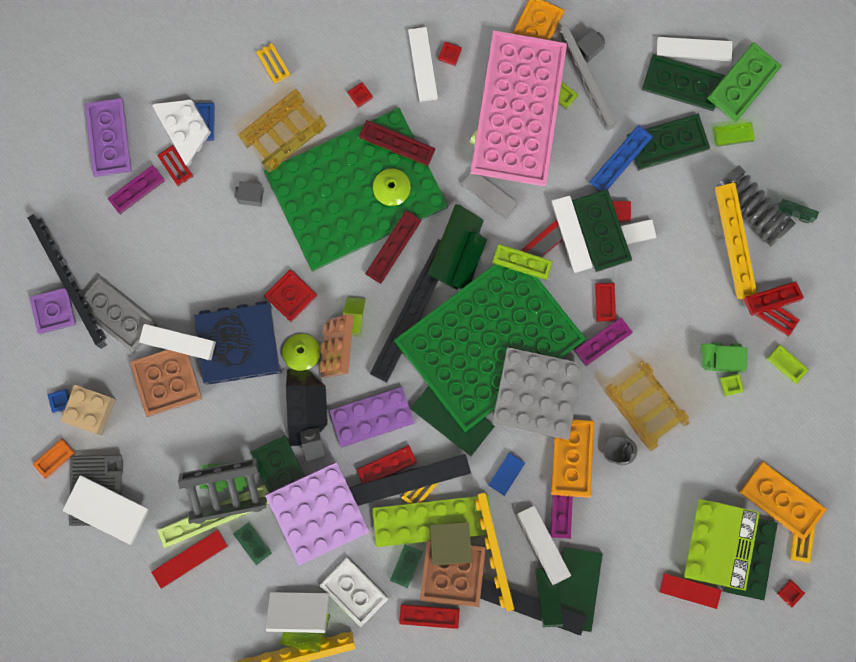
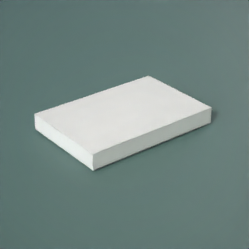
M348 557L319 585L360 627L388 600L386 595Z
M270 592L266 632L325 633L329 594Z

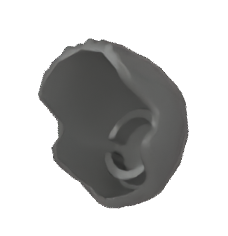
M612 435L604 444L603 452L605 459L608 462L621 466L631 464L636 458L637 446L628 437Z

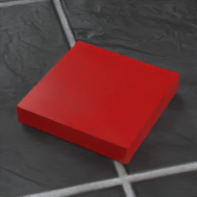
M289 269L264 297L286 319L292 322L317 297V294Z

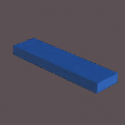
M638 125L589 183L599 192L609 189L650 142L653 136Z

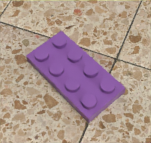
M123 99L86 103L85 109L93 176L100 177L132 172Z
M403 387L329 411L341 448L415 424Z

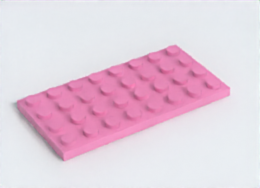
M493 30L470 174L546 186L567 43Z

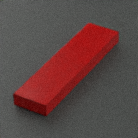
M216 530L151 573L160 589H163L229 546L220 531Z

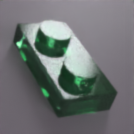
M782 199L778 204V211H784L787 217H797L803 223H813L819 214V211L786 199Z
M250 522L233 533L255 565L260 564L273 554Z
M405 544L390 581L408 588L423 551Z

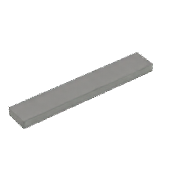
M566 24L560 28L559 36L563 43H567L566 50L607 131L611 130L615 125L614 118Z

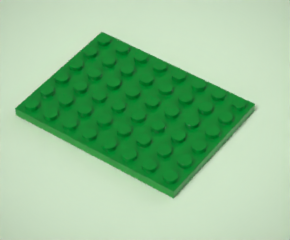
M400 108L371 120L375 124L415 140ZM363 124L264 172L313 272L389 236L405 210L423 220L448 208V204L430 168L359 139ZM386 169L400 170L406 174L410 181L411 190L408 198L396 206L382 204L376 199L373 192V182L376 176ZM389 183L388 187L394 188L395 184Z
M494 264L396 338L394 343L465 433L495 409L507 347L561 359L586 340V338L538 277Z

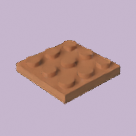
M345 314L326 320L322 329L324 342L321 344V353L323 354L322 361L319 364L320 377L331 378L348 374L354 315Z
M165 350L130 362L146 417L203 399L189 355Z
M427 541L420 601L479 608L486 547L471 546L472 563L433 566L431 541Z

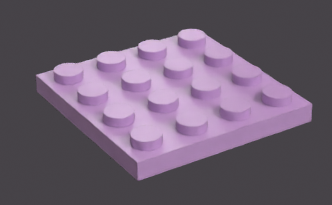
M337 461L265 494L298 565H302L370 533Z

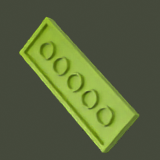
M486 495L487 502H488V506H489V510H490L489 495ZM478 496L372 508L376 547L431 541L430 525L469 522L470 537L487 535L486 530H482L479 520L483 518L481 510L477 511L475 499H478Z

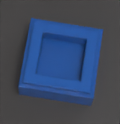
M67 389L47 394L52 413L65 410L70 398Z

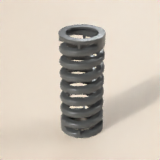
M738 165L717 186L735 182L746 171ZM746 175L735 183L740 209H744L742 218L747 219L752 216L748 224L750 226L758 224L755 229L757 234L767 230L762 238L771 247L796 223L788 217L786 222L779 226L787 214L783 211L772 218L779 210L778 204L763 212L772 202V198L767 197L757 204L765 194L763 189L748 199L758 187V184L753 182L741 191L751 179L749 175Z

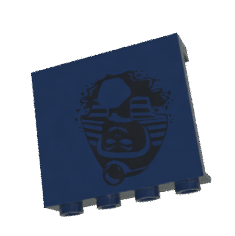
M266 301L255 303V306L248 307V304L238 305L236 309L229 310V307L219 308L217 312L204 310L200 311L198 315H194L197 337L216 342L212 359L200 358L202 380L205 385L282 373L278 359L271 310L272 305L270 303L267 304Z

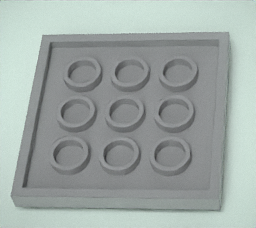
M507 347L492 424L569 440L583 363Z

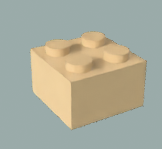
M74 385L61 422L102 436L116 400Z

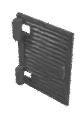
M122 455L70 456V494L81 475L122 495ZM109 462H116L115 471H109ZM69 514V526H92Z

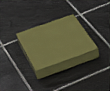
M469 522L430 525L433 566L472 563Z

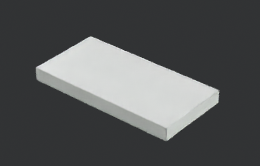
M80 475L63 511L132 545L149 509Z

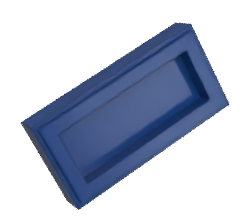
M195 103L211 131L205 141H214L215 104Z
M508 453L488 486L505 496L525 465V462Z

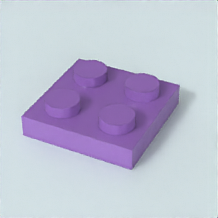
M65 288L29 297L39 335L77 325L72 302Z

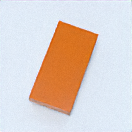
M60 439L32 465L44 479H47L69 460L70 456H73L75 452L64 439Z

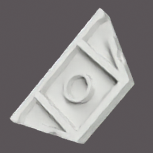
M184 100L153 104L155 112L186 166H190L192 158L196 152L200 151L203 142L207 140L211 133L194 101Z

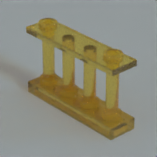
M294 89L238 134L246 148L253 145L264 157L261 163L268 173L276 169L281 162L316 134L321 133L327 126L321 115L314 119L302 106L305 101L297 89ZM295 110L309 123L302 130H299L287 117ZM280 122H283L294 135L287 142L273 129ZM266 133L279 146L272 154L258 140Z
M642 360L637 365L640 369L638 372L619 386H613L611 383L604 389V392L651 452L658 447L657 442L661 436L679 423L685 427L690 422L688 421L689 416L687 413L677 407L652 374L654 372L652 367ZM646 376L652 386L630 402H625L621 396L623 395L622 392ZM658 392L664 401L644 416L637 418L633 412L634 408L652 394ZM669 407L675 417L654 433H649L645 428L646 423Z

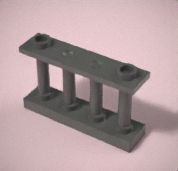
M257 458L179 473V488L188 489L193 511L189 512V524H201L206 520L251 511L260 512L266 509L267 498L266 496L259 498L254 475L258 473ZM246 477L251 496L250 500H239L235 478ZM217 481H227L232 503L220 505L215 486ZM197 485H207L213 507L201 509L196 491Z

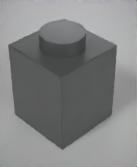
M594 29L576 43L587 63L605 46V38L600 32L596 33Z
M239 181V187L235 188L234 196L239 204L262 207L264 187L262 184Z
M319 427L301 431V444L306 460L311 461L326 457Z

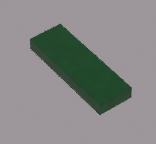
M471 232L452 281V285L460 290L472 281L487 239L477 232Z
M537 568L535 572L542 627H562L563 618L558 583L552 585L544 568Z

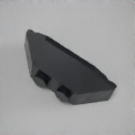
M287 370L286 401L290 445L302 446L301 431L319 427L321 433L328 425L326 385L308 370Z

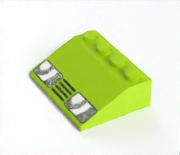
M699 499L684 577L746 591L760 512Z

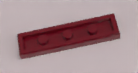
M366 120L359 135V139L429 167L436 151L434 147Z
M405 210L365 274L382 284L422 220Z

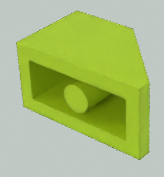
M346 298L343 315H354L352 336H362L366 299Z

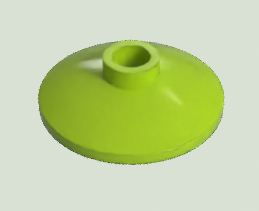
M386 169L380 172L373 182V192L376 199L387 206H396L403 203L410 194L411 185L408 177L397 169ZM394 183L395 187L389 188L388 184Z
M307 334L291 336L285 342L282 349L284 362L288 367L297 371L313 368L320 358L318 342ZM303 348L304 352L299 354L297 350Z

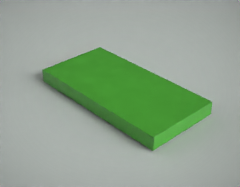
M753 42L707 99L736 122L782 66Z

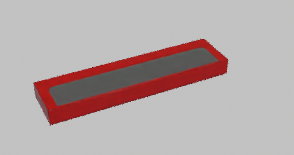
M557 220L520 251L544 257L563 240Z

